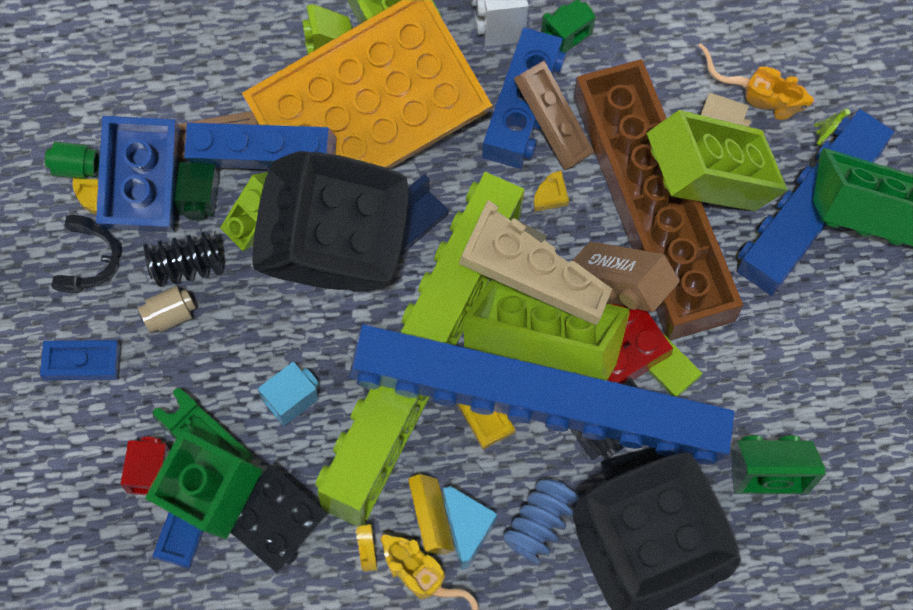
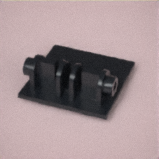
M270 464L258 478L230 533L278 574L285 564L289 566L297 559L299 554L296 551L328 513Z

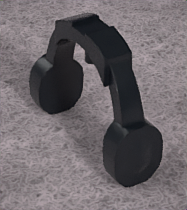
M81 215L66 216L65 229L71 232L95 235L103 239L110 247L112 255L101 256V262L109 264L97 276L80 278L77 276L55 275L52 279V288L59 292L80 293L82 288L95 287L106 281H111L118 270V259L120 258L117 239H114L103 228L96 226L95 221L89 217Z

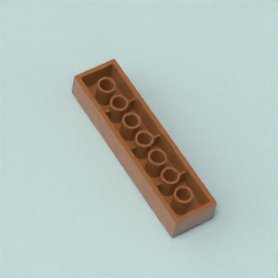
M643 59L577 76L573 98L632 249L664 254L680 280L656 309L666 337L672 341L736 322L744 305L702 203L700 201L671 196L664 186V176L660 166L651 153L652 146L647 132L663 122L667 117Z

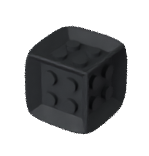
M298 151L277 159L272 163L268 171L260 198L253 241L252 259L254 270L274 278L325 289L366 292L385 288L394 277L402 247L408 206L407 177L386 167L329 153Z
M688 452L661 458L608 480L580 497L576 503L573 521L576 526L578 539L599 588L611 610H666L705 592L718 582L728 579L741 564L738 543L727 516L702 468Z

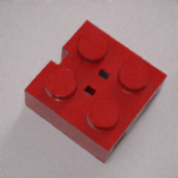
M611 303V305L628 308L627 306H622V305H617V304ZM630 309L617 363L607 381L623 384L631 378L635 380L648 372L653 366L672 356L673 347L648 311Z

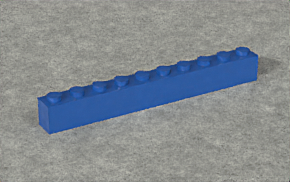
M362 324L357 335L348 378L357 380L356 384L364 388L379 389L380 386L395 389L396 394L404 397L415 398L418 394L432 397L434 403L443 406H455L456 403L471 406V411L478 414L491 415L493 411L508 415L509 420L518 423H530L533 420L545 423V427L553 431L566 432L568 429L582 431V436L588 439L604 440L605 437L619 440L621 446L628 448H642V445L656 448V453L663 456L688 452L698 464L714 465L715 462H718L730 453L735 410Z

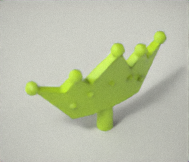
M849 109L841 110L840 113H835L830 118L814 124L815 127H822L816 132L818 135L821 134L817 145H821L838 127L842 119L850 114Z

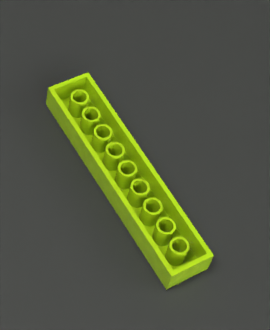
M484 172L479 183L475 181L472 183L465 200L468 202V205L464 212L458 211L450 226V231L453 233L448 243L442 241L434 257V261L437 264L432 273L426 272L422 277L418 287V292L421 294L416 304L411 302L408 304L401 323L405 325L400 333L457 345L463 333L464 315L490 280L489 277L460 265V258L488 200L498 206L497 211L510 221L513 218L520 221L524 188L487 172ZM380 386L379 389H370L365 400L360 398L357 401L350 418L354 420L348 433L342 431L333 448L336 456L330 467L327 465L323 466L315 483V486L318 487L317 492L323 510L355 526L366 524L430 397L419 394L415 398L404 397L396 394L393 388Z

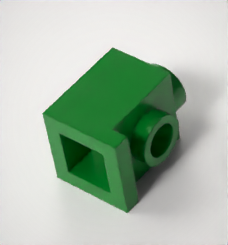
M575 0L568 6L566 4L560 6L552 16L549 12L545 13L542 16L541 32L563 38L561 52L566 53L593 34L596 16L586 2Z

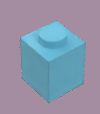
M294 361L258 388L261 400L283 427L319 400L316 389L319 383L307 368L301 371Z

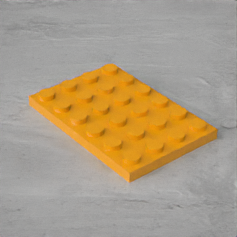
M401 0L242 92L259 125L329 127L336 136L335 155L372 163L389 169L494 109L431 0Z

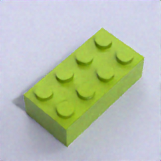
M678 110L647 132L652 146L651 153L658 162L664 176V186L673 197L757 211L788 191L763 130Z

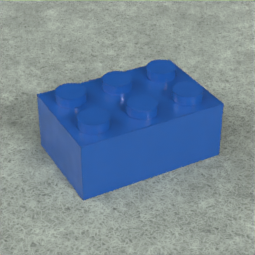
M102 116L96 224L98 226L111 230L174 232L176 211L174 199L178 175L180 127L175 119Z

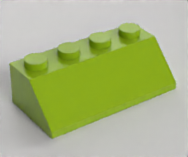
M491 279L463 317L464 348L607 381L617 363L630 309L606 304L601 319L597 325H594Z

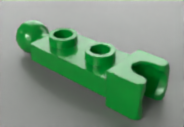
M176 388L173 391V395L180 406L177 412L169 414L161 408L153 410L152 415L156 422L175 439L181 429H184L249 463L254 459L247 449L203 411L180 388Z

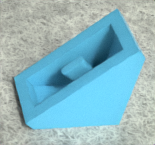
M453 487L443 488V500L460 568L463 570L469 568L494 527L497 513Z

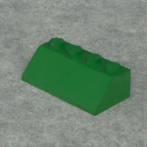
M823 148L819 158L813 199L821 220L835 228L844 226L854 229L863 236L875 235L885 238L895 245L907 244L913 246V174Z

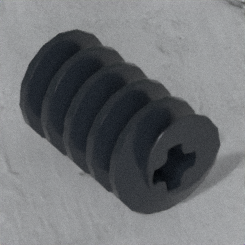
M216 230L214 232V239L211 241L205 232H201L200 240L197 244L190 234L186 235L185 246L182 247L176 237L172 238L171 249L168 250L162 240L158 241L156 252H152L147 243L143 244L149 276L155 280L159 287L165 286L167 275L173 284H178L181 272L187 281H193L195 270L198 271L202 278H207L210 266L217 276L222 274L223 259Z

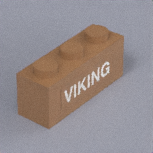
M590 241L572 260L612 288L607 304L613 303L627 306L633 310L640 309L654 312L680 282L665 255L661 253Z

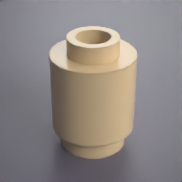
M177 285L146 299V304L138 307L140 315L150 333L157 330L162 333L192 319L190 311L196 309L188 290L180 291Z

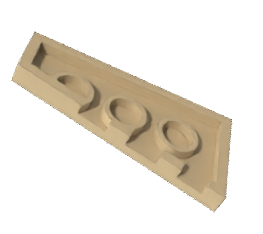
M488 200L460 258L459 264L597 325L612 288L576 262L564 260L556 254L555 247L545 240L542 243L525 231L526 226L515 218L511 221L497 211L499 207Z

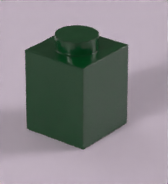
M179 162L174 199L179 215H183L191 220H202L205 216L215 217L219 184L215 164Z

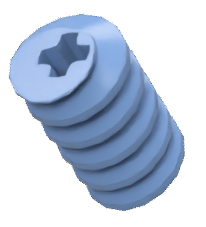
M553 479L539 480L536 483L537 493H530L527 499L529 505L522 506L519 511L522 518H515L511 524L514 531H506L503 537L505 543L513 551L539 565L541 562L536 557L537 553L550 555L551 551L544 544L545 540L554 543L558 542L559 538L552 529L553 527L561 530L566 529L567 525L560 519V516L573 517V511L568 506V503L576 504L580 498L569 487Z

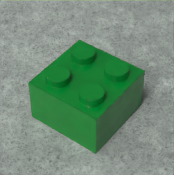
M181 429L145 499L196 528L227 540L263 469L195 434Z

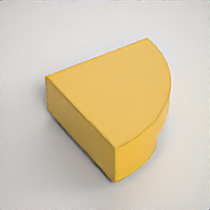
M561 170L548 175L539 185L534 196V212L569 205V198Z
M73 178V190L79 203L84 209L96 215L98 179Z
M371 524L357 526L356 535L361 569L364 572L377 570Z

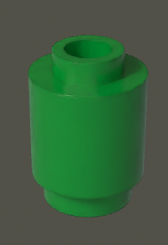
M55 141L52 148H47L45 167L50 169V173L54 177L88 179L89 177H96L98 174L100 153L98 149H91L90 145Z

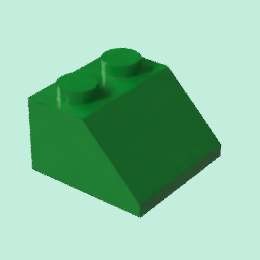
M750 435L737 440L731 449L734 494H809L826 475L825 466L814 442L801 441L799 436H783L778 438L777 441L764 440L762 436Z

